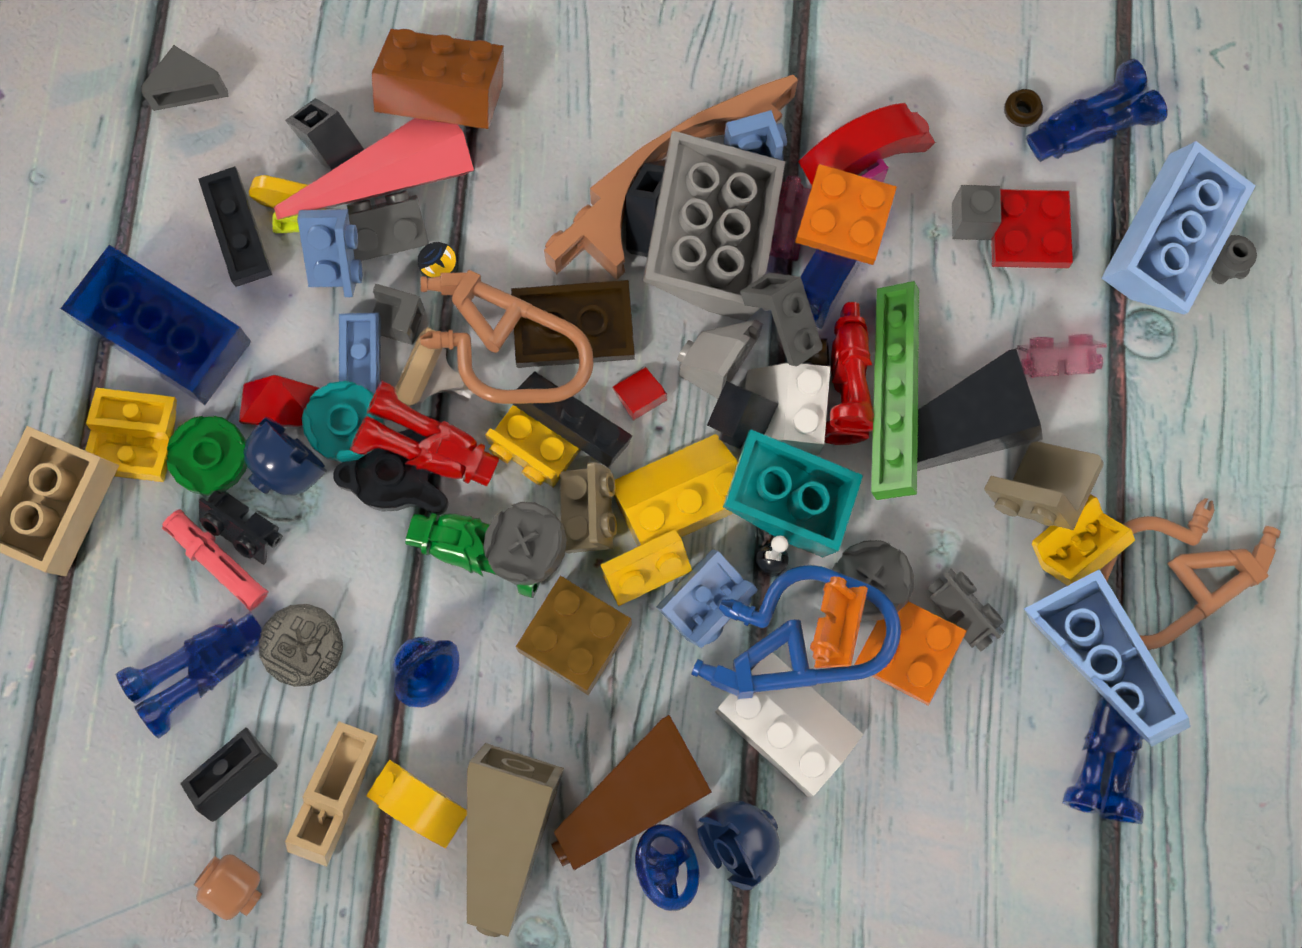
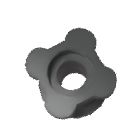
M1229 236L1212 267V280L1217 284H1224L1228 279H1244L1256 262L1257 251L1254 244L1244 236Z

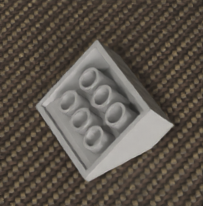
M672 131L643 281L708 312L747 321L760 308L745 306L740 291L766 275L785 161Z

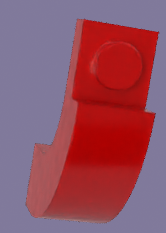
M898 103L873 110L848 122L821 140L798 162L810 184L813 185L819 164L859 175L880 159L902 153L926 152L936 142L929 132L927 121L918 112H911L906 103Z

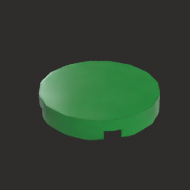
M199 416L191 418L180 425L169 439L167 446L168 460H166L168 470L179 485L192 493L207 496L216 490L222 493L236 485L246 472L247 465L244 461L243 452L247 440L236 425L223 417Z

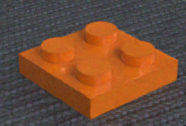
M819 164L795 243L874 265L897 186Z
M908 601L898 612L901 624V637L896 653L891 662L872 677L929 706L967 630ZM885 619L877 620L854 665L868 662L878 654L886 636Z

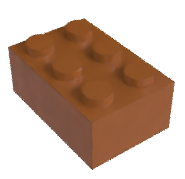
M390 29L372 70L374 112L488 129L503 87L504 45L491 44L484 40L470 41L457 39L443 34L417 33L410 29Z

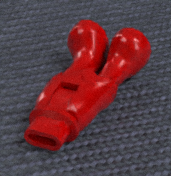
M857 302L845 303L840 312V318L834 325L836 338L832 341L831 372L834 388L837 392L841 393V404L831 409L830 420L826 422L824 442L832 445L860 443L869 438V431L873 430L874 411L866 380L867 366H872L869 352L867 326L865 319L860 316V304Z
M383 380L380 382L369 404L367 413L374 417L400 424L427 438L417 442L366 416L350 447L351 451L365 455L375 448L388 450L409 459L405 464L416 466V469L428 470L452 479L463 478V482L467 484L473 480L481 485L488 486L499 462V457L484 451V444L480 443L477 446L476 440L471 435L453 424L450 425L445 420L439 422L407 406L398 399L396 390L391 384Z

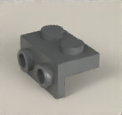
M400 191L386 195V202L371 205L370 200H362L347 205L350 225H356L358 233L357 249H353L355 260L360 259L364 261L429 244L417 195L409 196L408 191Z

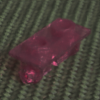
M787 176L786 181L781 184L769 256L798 261L801 244L795 242L811 189L804 188L801 184L802 179L797 176Z
M1092 334L1069 335L1068 342L1054 343V337L1029 338L1030 345H1017V350L1027 353V359H1022L1021 364L1024 374H1029L1030 378L1059 376V361H1064L1065 375L1094 374L1097 369H1102L1103 357L1101 354H1096V348H1107L1106 343L1093 340Z

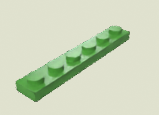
M915 281L877 288L871 493L876 500L917 495L919 288Z

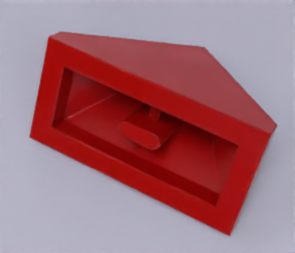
M271 375L244 383L239 422L240 424L258 425L266 416L283 427L303 428L302 415L304 408L306 409L307 404L310 402V397L320 388L278 375Z

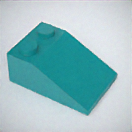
M751 429L747 434L723 508L775 537L784 536L788 544L823 558L840 550L863 475Z

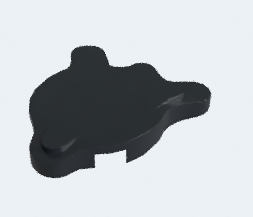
M411 429L399 432L417 442L427 438ZM375 448L358 460L340 463L333 472L334 481L339 488L352 492L364 504L375 510L385 512L399 511L408 507H419L431 514L442 515L446 512L449 505L446 495L429 482L430 477L436 473L424 469H416V466L405 464L409 459L388 450Z

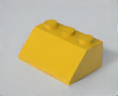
M717 434L615 479L616 490L614 499L637 547L674 529L682 538L734 514L723 508V504L738 462L725 444L719 440Z

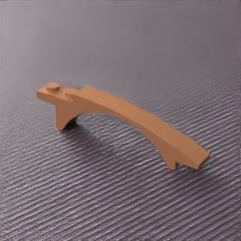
M790 75L746 91L697 113L642 146L590 187V198L593 206L586 205L576 214L573 220L574 223L564 232L559 230L549 238L544 249L546 265L558 274L585 249L608 273L618 280L625 273V257L621 243V232L626 212V194L645 163L659 161L667 156L672 131L702 139L725 135L727 122L772 110L775 122L777 123L782 118V113L779 111L795 97L798 79L794 75Z

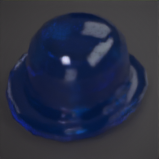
M415 637L402 644L397 650L393 661V671L396 676L394 691L399 701L408 707L423 708L438 702L444 697L454 684L458 674L460 654L457 645L450 640L434 641L429 637Z

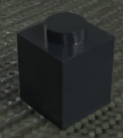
M726 381L707 426L721 432L719 440L741 449L749 430L752 429L765 435L778 403Z

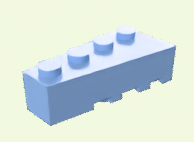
M1100 569L1024 608L1029 620L1151 747L1191 727L1188 715Z

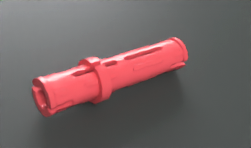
M181 509L176 510L167 517L162 524V529L170 534L186 550L185 555L191 561L197 560L249 611L254 610L265 600L269 591L256 582L215 543V536L208 531L203 532Z

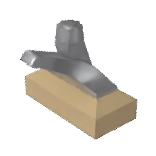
M429 327L425 328L419 334L396 384L395 390L398 399L410 407L414 404L420 405L431 395L447 392L457 396L458 399L468 402L473 393L464 384L460 374L448 365L446 349H428L421 345L420 336L428 331H435Z

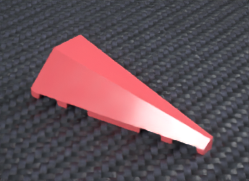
M414 118L276 205L274 210L277 220L297 216L299 210H323L387 195L394 191L466 175L474 171L464 132L458 124Z

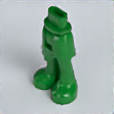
M432 513L430 517L413 514L406 535V545L421 548L423 555L431 554L436 559L461 567L471 574L475 572L483 576L482 571L496 575L489 564L488 558L485 556L483 548L485 533L490 524L482 522L480 518L459 514L439 516L436 513ZM540 582L532 585H516L518 593L534 598Z

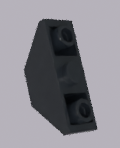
M666 159L645 163L626 194V249L630 254L648 257Z

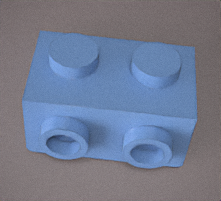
M712 549L656 608L687 641L702 648L706 644L714 642L722 634L723 626L731 619L726 617L719 609L722 600L734 599L749 606L752 600L751 597L758 589L752 582L744 580L719 551Z

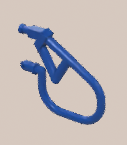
M798 566L787 570L773 581L766 592L759 611L755 610V606L749 607L734 599L722 600L719 609L726 617L744 622L746 626L752 624L759 628H765L771 621L782 593L790 585L802 580H818L828 583L831 577H841L847 581L846 586L848 588L866 586L868 588L866 599L880 610L885 619L886 636L878 654L870 661L858 665L809 669L801 620L794 619L785 622L733 660V670L720 665L716 667L704 664V661L697 659L691 675L696 677L699 675L711 682L712 686L734 694L738 699L753 698L755 692L865 679L883 670L894 657L901 637L899 615L890 599L874 586L822 566ZM788 642L792 671L761 675L751 674L753 666Z

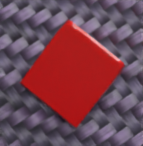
M646 367L612 387L633 421L667 401L666 391Z

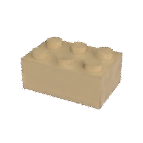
M26 426L0 480V553L45 573L66 577L119 465Z

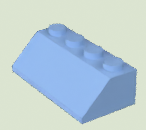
M1197 141L1170 153L1101 279L1133 301L1183 315L1187 314L1256 185Z

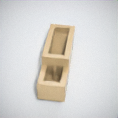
M338 721L302 796L303 805L285 840L287 852L323 866H328L360 790L378 735Z

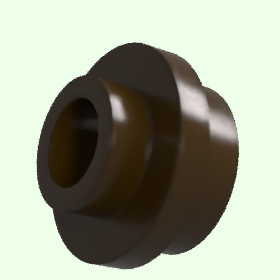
M1021 89L1013 92L1008 96L1004 104L1006 118L1012 124L1019 127H1028L1035 124L1043 112V105L1039 95L1030 89ZM1017 107H1025L1028 113L1019 111Z

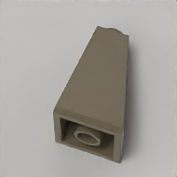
M485 743L470 760L467 768V924L476 926L477 931L487 936L499 937L504 935L508 937L519 912L564 768Z

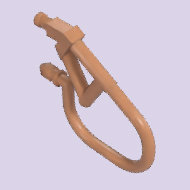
M468 270L467 273H441V276L432 278L421 276V292L430 290L441 292V295H453V304L484 343L485 347L491 352H499L521 317L528 318L567 336L578 349V372L565 385L551 389L502 390L484 384L475 375L472 368L471 337L468 333H453V330H449V332L428 331L421 335L420 343L428 349L449 348V350H453V347H457V363L461 379L467 388L478 397L500 404L553 403L576 395L588 383L593 371V351L586 335L574 324L481 282V275L471 270ZM474 296L506 310L494 330L472 302Z
M1204 498L1196 505L1192 520L1188 522L1187 527L1189 529L1167 519L1153 516L1138 517L1127 521L1123 525L1130 528L1133 534L1145 530H1154L1194 546L1200 542L1203 533H1207L1209 529L1207 526L1215 511L1212 500L1209 501L1207 509H1205L1204 506L1208 499ZM1265 526L1262 532L1264 535L1260 542L1255 545L1252 554L1246 549L1180 554L1167 563L1198 604L1161 632L1153 635H1139L1147 649H1157L1168 645L1248 587L1258 585L1269 577L1267 572L1276 552V549H1274L1276 539L1279 538L1281 531L1271 526ZM1118 555L1100 569L1106 581H1108ZM1234 566L1239 574L1211 593L1193 569Z

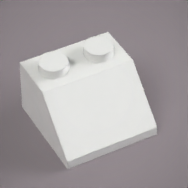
M784 363L747 370L745 389L778 403L765 433L766 436L819 456L825 441L831 366L801 363L796 367Z

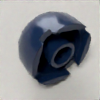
M266 416L254 428L245 444L243 452L244 461L252 472L248 478L249 481L264 494H268L271 489L281 495L292 496L307 491L327 471L324 469L325 465L298 438L294 440L284 433L287 430L286 428Z
M734 801L720 804L699 819L698 822L703 823L697 829L701 845L717 870L722 866L723 862L727 870L733 874L727 879L731 884L742 890H752L772 872L780 856V843L777 833V822L768 811L760 810L757 806L744 801Z

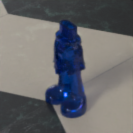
M1134 58L1123 62L1117 69L1114 84L1089 98L1076 99L1072 103H1068L1054 112L1047 121L1040 123L1037 131L1026 136V141L1037 160L1042 162L1052 156L1059 159L1063 154L1075 153L1092 145L1105 143L1107 140L1115 138L1117 131L1135 125L1155 126L1165 121L1168 116V110L1162 95L1154 89L1144 93L1147 88L1148 79L1143 65ZM1136 99L1129 106L1110 116L1104 112L1116 105Z
M252 612L236 622L231 617L226 621V624L213 625L192 636V638L185 640L184 646L176 652L142 669L129 666L120 670L115 675L128 699L137 704L134 706L137 714L153 735L159 739L171 730L170 715L179 705L197 693L202 698L209 690L212 691L218 683L244 663L248 657L247 654L250 656L256 654L253 649L258 646V640L264 642V637L266 638L265 640L269 638L261 634L262 627ZM188 667V676L160 693L145 699L156 686Z
M1100 694L1101 698L1094 709L1090 728L1084 737L1085 743L1082 750L1087 749L1080 776L1075 785L1066 788L1062 803L1084 813H1099V816L1105 819L1130 824H1142L1144 809L1142 805L1131 798L1130 785L1138 750L1142 748L1144 738ZM1115 752L1107 789L1102 800L1100 786L1106 756L1108 753Z

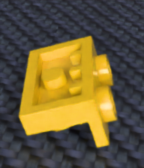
M512 405L495 430L490 428L485 434L488 444L491 445L488 450L493 455L499 457L501 461L507 464L510 460H513L524 468L521 471L522 474L539 486L545 482L554 488L560 479L561 472L567 470L581 450L514 405Z

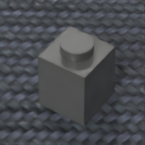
M961 185L952 202V239L991 240L1001 224L1000 186Z

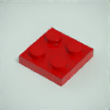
M1000 189L1001 224L991 239L992 267L1070 268L1073 264L1070 192L1061 190Z

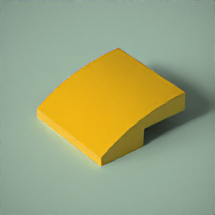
M96 388L86 425L91 431L85 451L118 464L119 467L114 477L164 482L168 468L166 461L168 460L167 446L175 429L176 398Z

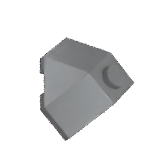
M752 320L702 331L695 342L688 340L677 358L681 362L679 376L718 399L725 382L732 381L760 337L763 323L758 320Z

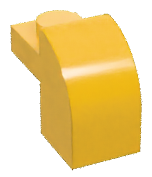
M391 760L387 762L366 795L388 815L445 849L467 816V810L424 783Z

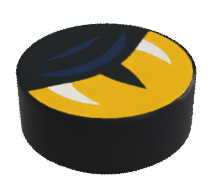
M433 242L427 244L420 251L418 267L422 276H427V278L439 277L441 273H456L458 260L454 250L448 244Z

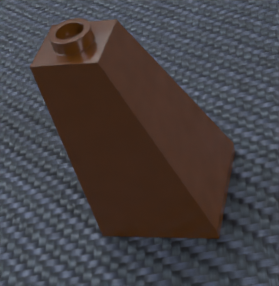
M670 715L662 718L556 828L554 834L558 840L551 843L563 867L570 863L573 870H576L712 793Z

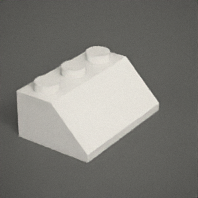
M771 653L752 669L751 674L761 675L792 671V669L774 653ZM810 686L755 692L753 698L738 699L736 695L730 694L715 711L807 797L814 796L864 735Z

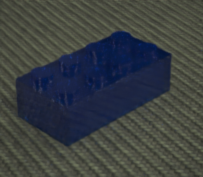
M108 245L60 308L77 325L203 405H206L251 343V340L240 326L111 245Z

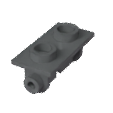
M950 569L943 574L948 580L946 584L939 578L927 588L932 594L929 598L933 600L948 619L959 610L963 612L965 616L955 625L967 630L964 639L971 648L976 646L981 652L993 642L988 635L993 633L997 639L1003 635L1005 631L1000 625L1004 621L989 603L983 606L973 595L977 591L976 587L963 572L960 571L956 575Z

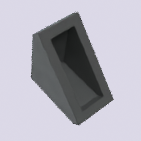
M175 45L172 46L141 86L142 94L153 111L229 97L228 90L216 70Z

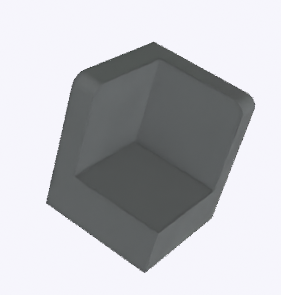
M375 284L373 294L377 302L373 313L380 314L381 336L412 345L425 311L420 296Z

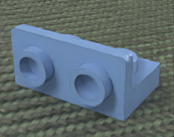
M772 110L727 122L723 145L783 161L782 151L783 147L787 146V137L782 123L776 124Z
M348 209L299 210L297 220L308 287H343L344 297H353L356 283H362L363 272L361 260H355L353 249H357L358 233L356 225H350Z

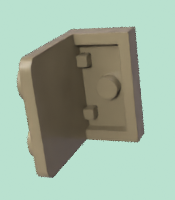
M1036 441L1029 445L1013 480L990 476L984 490L995 503L994 507L1003 514L1035 520L1047 526L1054 525L1074 530L1103 468L1104 462L1097 454Z

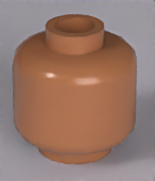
M232 854L225 855L221 859L214 856L194 883V886L198 888L196 899L201 905L224 920L233 919L239 912L247 916L262 895V893L256 890L260 882V874Z

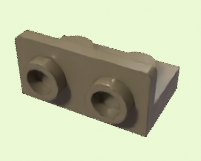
M597 462L588 463L587 469L563 471L560 474L561 523L564 526L567 538L565 553L613 549V537L617 532L616 518L612 513V497L616 490L615 479L611 469Z

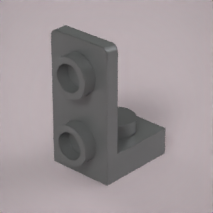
M767 273L740 291L745 306L763 308L764 311L772 312L789 365L797 367L821 351L822 343L801 277Z

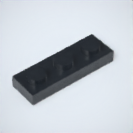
M236 166L198 178L233 285L238 287L273 275Z
M534 371L517 389H551L558 386ZM574 396L553 403L513 404L608 468L626 449L633 436Z

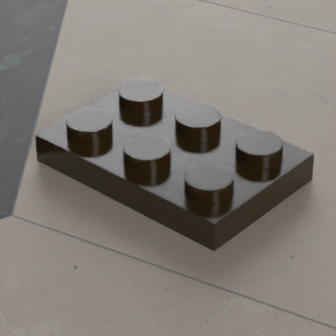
M629 280L511 288L512 296L577 326L586 335L591 344L593 363L635 360ZM521 317L514 327L517 368L579 364L578 349L567 336L528 318Z

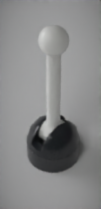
M784 536L774 537L771 543L764 544L758 550L755 563L762 574L773 577L780 575L786 569L789 556L786 551L788 541Z

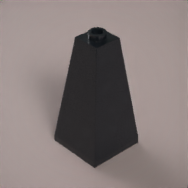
M1016 348L1008 350L918 409L917 471L1043 440L1041 423Z

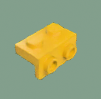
M1090 494L1074 530L1054 525L1050 526L1032 541V546L1041 568L1068 586L1103 568L1131 545L1135 538L1130 528L1104 514L1098 498Z
M676 529L600 565L604 573L603 578L618 607L692 571L682 539Z

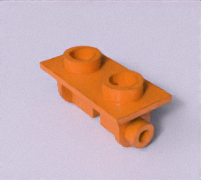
M836 576L831 577L830 581L824 584V596L820 610L826 614V617L818 618L814 640L810 645V649L813 651L812 657L816 660L815 668L851 666L868 590L866 586L848 588L846 586L847 581Z

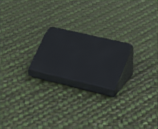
M245 727L184 779L180 785L196 811L214 822L278 766L252 732Z

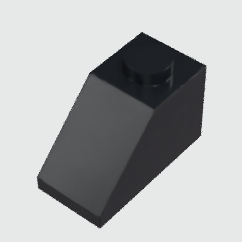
M316 98L285 120L318 161L329 170L335 169L364 150L340 113Z

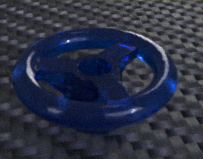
M658 824L647 829L640 837L635 852V869L639 884L648 899L659 908L666 911L682 910L692 902L699 886L700 871L696 853L687 837L670 825ZM665 837L674 842L678 848L672 854L663 855L651 844L657 838ZM685 862L687 869L686 886L681 895H678L676 878L679 874V866Z

